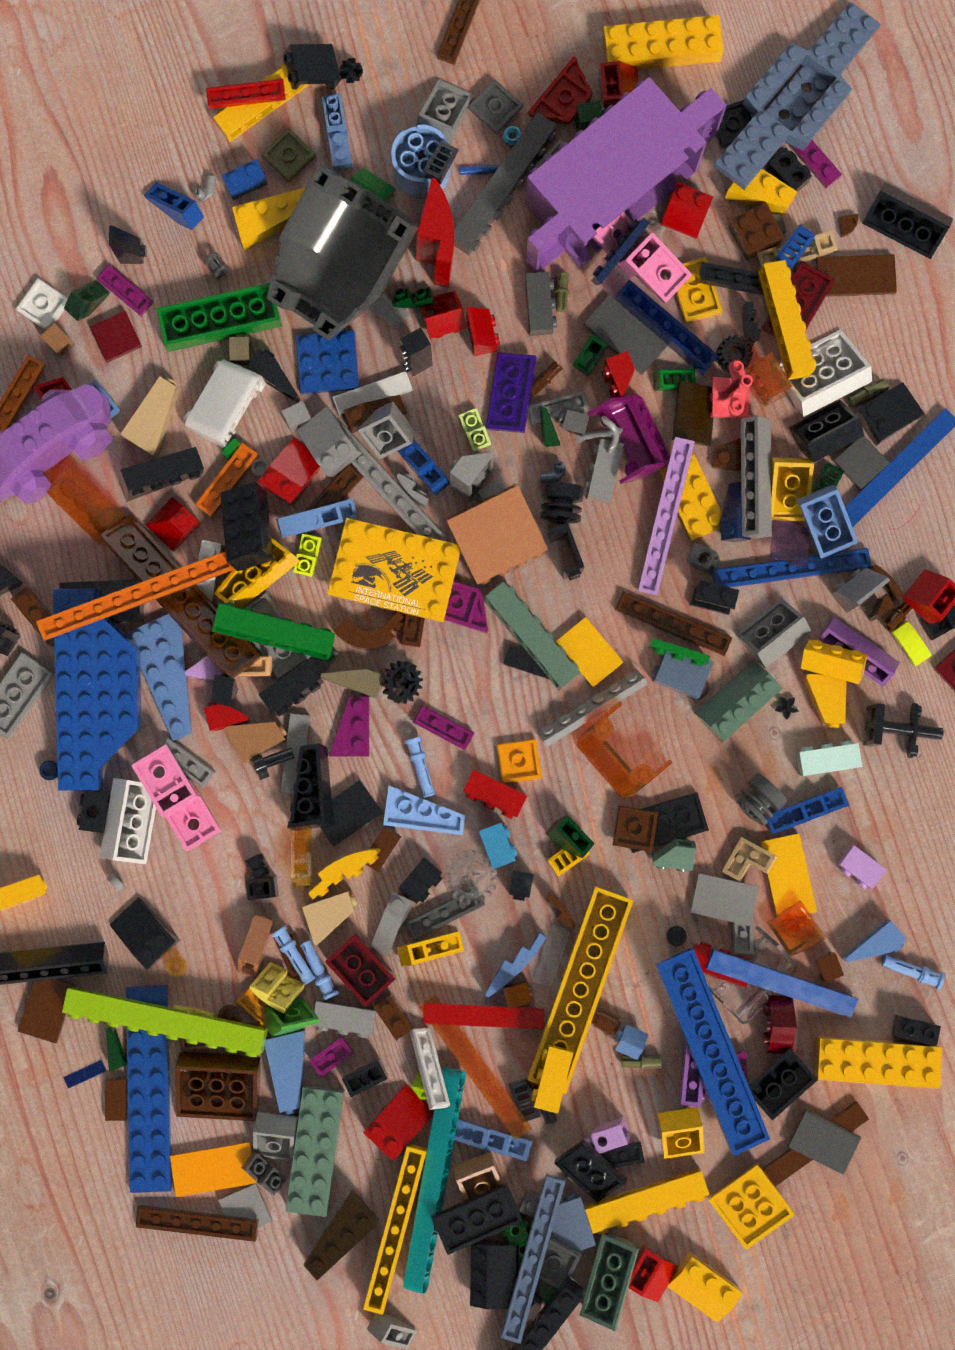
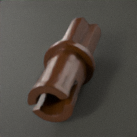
M555 360L543 373L540 372V376L532 383L531 393L533 395H537L548 383L551 384V380L563 370Z
M903 601L898 608L892 610L893 613L883 622L884 628L893 632L897 625L906 619V615L912 607Z

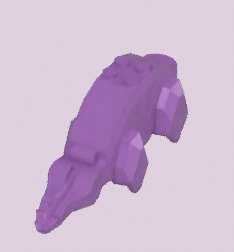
M87 384L74 390H49L42 396L35 409L5 431H0V502L14 495L25 504L38 502L47 494L51 487V483L45 474L46 470L60 463L72 451L83 461L103 454L113 440L107 429L111 417L109 399L95 387Z

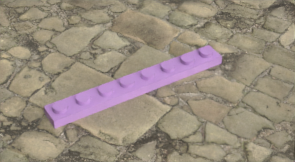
M675 437L638 592L658 596L695 441Z

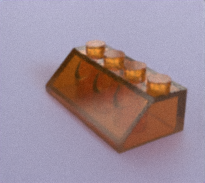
M68 459L52 473L49 479L51 487L47 494L99 545L103 542L100 539V534L126 518Z

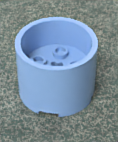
M420 124L402 131L395 138L392 145L391 157L395 181L404 193L414 198H427L431 180L423 176V170L440 141L448 143L444 135L432 126ZM442 148L441 151L451 155L449 150ZM439 154V158L445 161L448 160V158ZM438 161L435 162L436 164L442 167L444 166V164ZM451 166L440 185L442 190L450 180ZM432 167V170L440 173V170Z

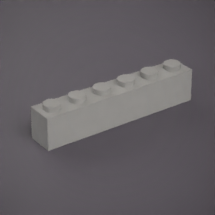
M761 416L741 418L742 536L754 539L772 537L771 420Z

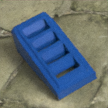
M799 225L775 259L778 261L785 260L787 267L792 269L813 242L815 234ZM784 253L788 254L789 256H791V257L794 258V259L791 260L790 258H788L787 256H785Z

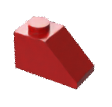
M210 702L208 703L209 707L204 708L211 732L222 730L226 726H235L251 721L250 717L229 706Z

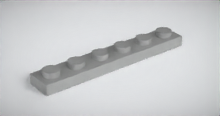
M638 670L629 673L624 679L612 684L605 691L594 695L589 701L578 705L573 711L561 716L554 723L545 726L537 734L546 747H548L648 683Z

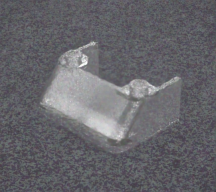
M757 925L755 929L762 937L758 938L754 943L753 951L756 956L751 962L794 975L797 970L795 962L779 943ZM727 981L717 982L713 989L709 986L712 996L741 1024H746L753 1019L763 1008L764 1003H767L768 995L776 994V992L749 983L746 988L728 983Z

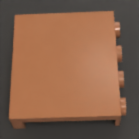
M513 484L444 518L477 585L487 584L492 580V577L496 575L503 576L509 572L510 568L514 566L516 568L521 567L527 563L526 560L532 557L534 559L539 558L545 554L544 551L548 550L517 484Z

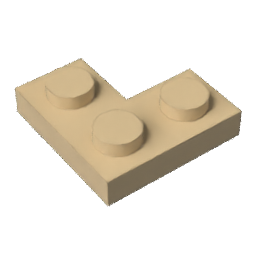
M741 837L722 872L741 882L750 865L768 874L777 856Z

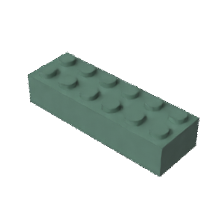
M307 1084L303 1086L285 1212L326 1217L328 1214L344 1089Z

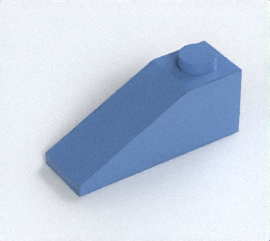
M886 920L842 956L841 959L845 962H851L893 951L897 952L903 948V942L907 939L891 920Z

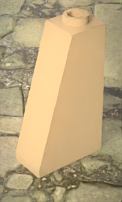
M159 376L120 434L125 440L154 459L159 456L179 394L176 383L168 377L164 379Z

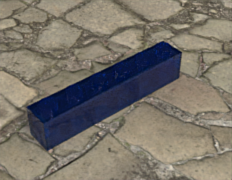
M628 280L616 294L615 300L668 344V347L702 376L716 362L719 356L631 280Z

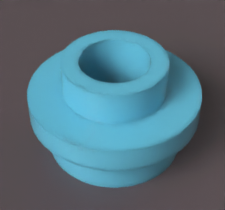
M509 126L503 132V140L506 144L514 146L522 132L516 126ZM511 134H514V135L516 136V138H515V139H511V138H509V136H510Z

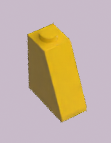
M819 674L804 675L803 681L821 724H827V728H839V725L845 724L847 681Z
M39 874L0 888V912L46 894L47 884L44 878H41Z

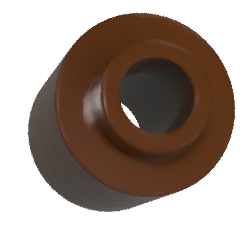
M596 1008L591 1021L595 1028L609 1035L612 1032L616 1034L621 1025V1022L618 1021V1016L603 1008Z

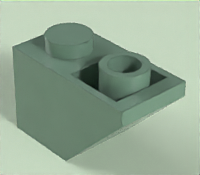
M672 840L652 854L653 866L659 869L673 868L680 872L693 871L696 854L695 841Z

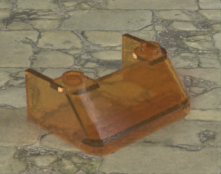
M618 702L579 736L577 747L621 798H630L673 762L667 760L656 771H653L650 766L641 764L633 770L629 768L606 741L614 731V726L608 717L622 705L621 702Z

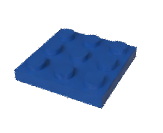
M354 330L341 331L332 340H327L318 333L296 335L301 394L347 391L359 388Z

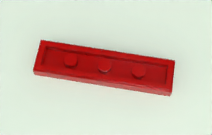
M283 79L206 88L209 109L286 100Z

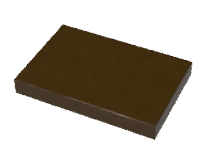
M684 381L678 382L672 440L678 437L695 441V444L711 445L714 417H710L712 412V402H710L712 387Z

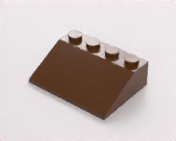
M180 1052L176 1063V1117L256 1121L259 1105L261 1057Z

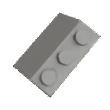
M781 598L737 633L736 636L753 658L763 667L767 668L812 631L805 617Z

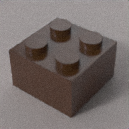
M766 202L731 219L729 229L746 261L757 256V252L781 244L784 238Z

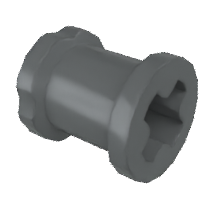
M217 252L211 253L203 262L205 266H209L213 271L216 279L225 275L229 270L228 265H224Z

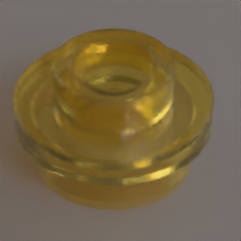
M176 956L167 962L166 969L171 976L179 977L186 972L187 964L183 958ZM175 963L180 964L179 970L174 969Z

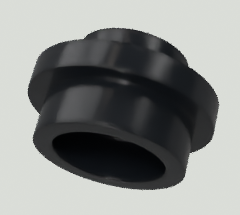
M673 926L667 931L666 937L671 945L680 946L686 941L687 934L682 927Z

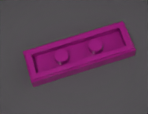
M109 264L96 278L97 281L140 317L154 303L153 300Z
M423 705L413 721L414 724L463 750H466L474 735V732Z

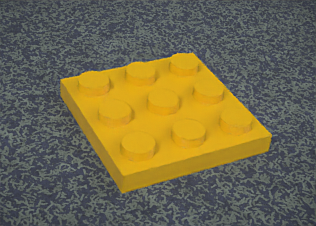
M758 1163L708 1198L709 1202L745 1250L795 1216L793 1209Z

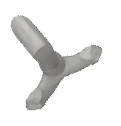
M603 416L600 419L609 429L589 431L575 437L577 443L588 439L612 438L607 453L610 454L615 450L623 428L621 425L616 426L608 417Z

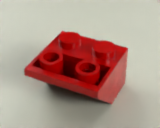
M621 61L600 63L598 74L602 107L607 109L610 105L615 106L623 94L634 90L635 85L639 82L637 67Z
M628 351L605 359L601 373L605 383H609L611 398L623 397L631 382L635 367Z
M925 569L902 599L931 625L943 620L955 604V583L950 578Z
M643 1244L637 1254L628 1288L642 1297L659 1302L679 1266Z

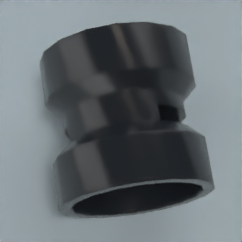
M263 853L244 861L246 866L250 868L252 879L270 872L269 867L265 865Z

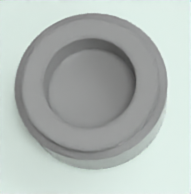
M256 458L251 464L253 475L261 478L270 463L265 458Z
M110 874L107 877V880L120 893L125 889L126 886L114 874Z

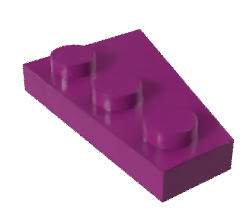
M349 697L329 757H369V697Z

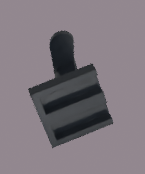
M912 703L910 724L884 720V704H874L866 707L867 711H872L871 721L865 722V730L870 731V741L863 742V746L882 745L883 733L909 736L907 757L913 758L918 755L917 737L942 740L943 728L918 725V717L922 713V707L918 703Z

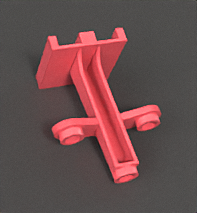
M733 360L728 367L731 378H710L712 383V393L710 394L712 412L710 417L730 419L749 417V388L753 383V379L750 375H745L744 365L741 361Z

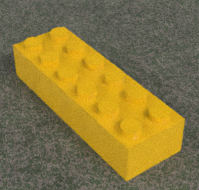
M719 15L604 26L602 35L605 62L621 61L637 67V70L721 62L724 52Z
M816 1036L814 1076L818 1080L940 1089L942 1047L938 1045Z

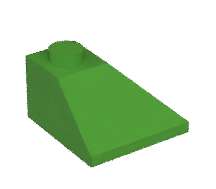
M304 998L295 999L284 1014L269 1005H266L265 1027L268 1028L272 1037L291 1033L319 1022L318 1016Z

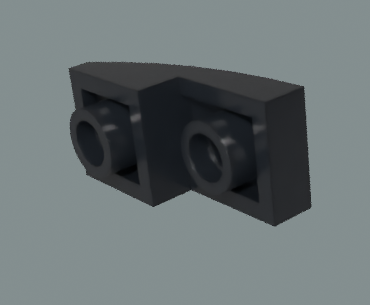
M746 301L742 312L743 331L746 340L748 339L749 345L753 347L755 342L759 341L761 330L758 329V322H751L754 321L756 309H753L754 302Z

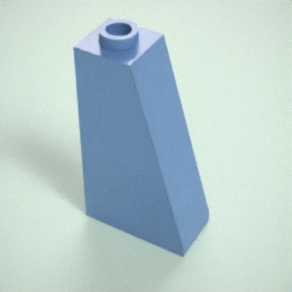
M305 1029L281 1036L268 1037L265 1042L279 1113L285 1112V1115L297 1112L301 1104L306 1041Z

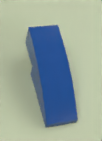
M414 439L412 444L397 451L435 496L450 484L445 474L435 465L434 461Z

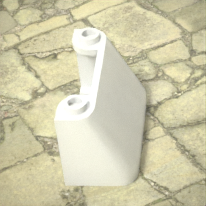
M222 359L214 365V373L192 411L186 413L184 422L188 430L224 448L230 442L231 436L235 434V428L253 397L256 398L257 394L255 391L262 392L266 383L261 375Z

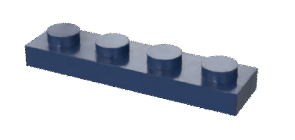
M642 218L640 220L635 219L628 228L630 229L629 233L626 236L622 235L617 241L618 247L614 251L611 250L605 256L606 262L603 266L599 265L592 273L594 277L591 282L596 286L603 283L648 226L649 221Z

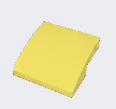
M270 962L250 985V990L270 1007L284 1014L303 991L304 983L287 976V969Z

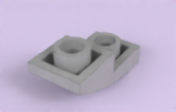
M398 473L397 480L404 492L414 502L426 509L429 504L428 495L421 490L414 491L416 482H414L413 477L406 473L404 475Z

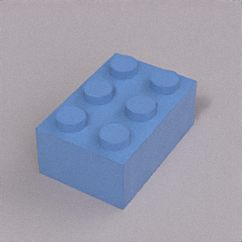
M834 485L796 500L816 554L821 559L858 543L839 490Z

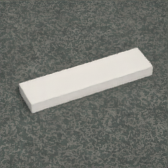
M405 371L334 396L333 400L340 417L345 415L344 410L350 407L402 395L413 391Z
M430 1027L412 1029L410 1036L429 1110L446 1108L450 1106L431 1029Z

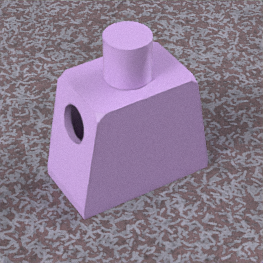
M620 1117L592 1129L591 1136L584 1140L593 1148H596L598 1153H603L627 1145L631 1135L624 1117Z

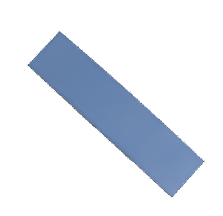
M539 932L530 949L521 946L512 963L505 959L485 992V996L490 997L519 974L535 956L547 937Z
M458 1119L455 1138H452L482 1150L487 1149L523 1161H528L533 1140L462 1119Z

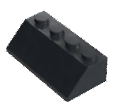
M884 182L862 224L931 259L949 230L953 218Z

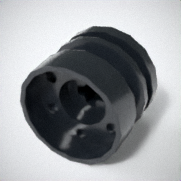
M566 482L544 483L542 498L550 502L541 504V509L545 511L540 512V518L556 524L581 522V515L578 513L582 512V508L574 505V503L583 501L584 487Z

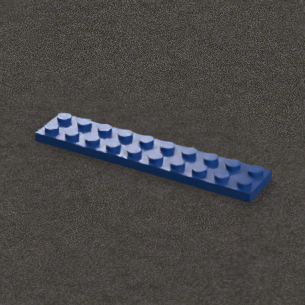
M690 948L656 963L655 967L731 1155H738L770 1140L694 949Z
M168 985L126 987V998L168 1007ZM141 1029L138 1032L127 1030L130 1193L171 1191L169 1039L164 1034H158V1036L148 1035L145 1030Z

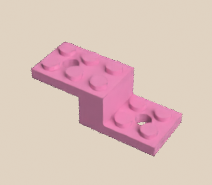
M623 212L605 228L602 229L599 226L595 230L597 234L593 239L608 254L611 250L614 251L618 247L616 244L618 240L613 236L614 231L619 230L622 235L626 236L630 231L628 228L633 221ZM642 232L618 262L620 268L630 278L637 275L663 303H666L692 276L687 268L653 232L646 235ZM663 269L669 273L668 280H663L660 276V272Z
M167 744L131 765L161 817H165L186 852L222 831L192 780L187 779ZM159 766L165 770V774L161 778H157L154 775V770ZM195 818L199 821V827L196 830H191L189 828V821Z

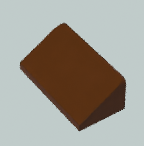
M887 594L876 600L869 616L870 621H874L895 607V604Z

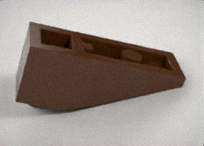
M396 395L365 402L345 409L344 413L351 433L357 432L358 428L376 409L392 401L403 415L407 414L401 396Z

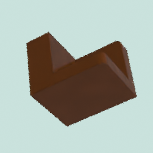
M831 951L828 955L816 960L821 971L819 973L821 981L826 983L844 976L835 952Z

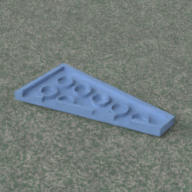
M167 614L127 632L126 635L140 648L141 670L173 741L192 734L187 676L184 673L187 669L183 629Z

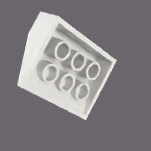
M841 329L811 344L810 351L812 357L815 358L816 368L809 377L787 380L782 360L772 364L791 401L803 417L872 382L870 364Z

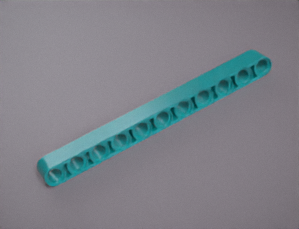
M446 1066L442 1070V1075L450 1106L434 1109L403 1282L404 1289L425 1294L428 1289L438 1235L431 1216L442 1211L454 1146L452 1138H455L466 1078L465 1071Z

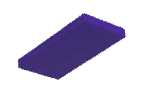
M497 353L485 427L487 430L525 433L537 358L535 355Z

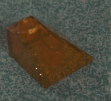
M801 900L767 922L789 956L811 949L827 938Z

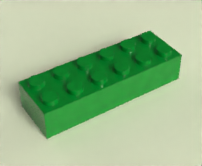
M270 283L156 308L164 346L167 351L171 352L229 339V337H234L236 334L247 335L282 327L278 306L267 299Z

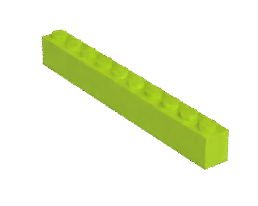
M77 987L67 988L62 1013H67L69 1018L80 1019V1017L88 1018V1022L92 1023L104 1021L110 1027L127 1026L129 1031L138 1032L141 1029L145 1030L148 1035L158 1036V1034H164L167 1039L171 1040L183 1038L186 1039V1043H206L205 1047L217 1049L220 1046L224 1047L225 1051L237 1053V1050L243 1051L249 1057H257V1055L263 1053L268 1028Z

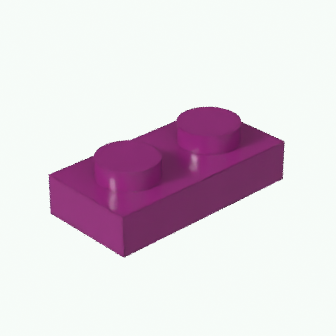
M341 1036L310 1059L309 1062L318 1075L322 1077L354 1052L343 1036Z

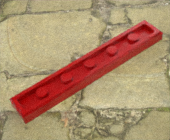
M424 1003L423 1024L544 1029V1009L520 1007L507 1009V1007Z

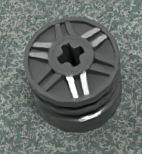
M756 773L748 782L753 791L750 792L742 788L740 791L745 798L736 794L734 800L751 820L766 826L768 821L763 815L772 819L774 816L769 808L780 811L788 800L768 779Z

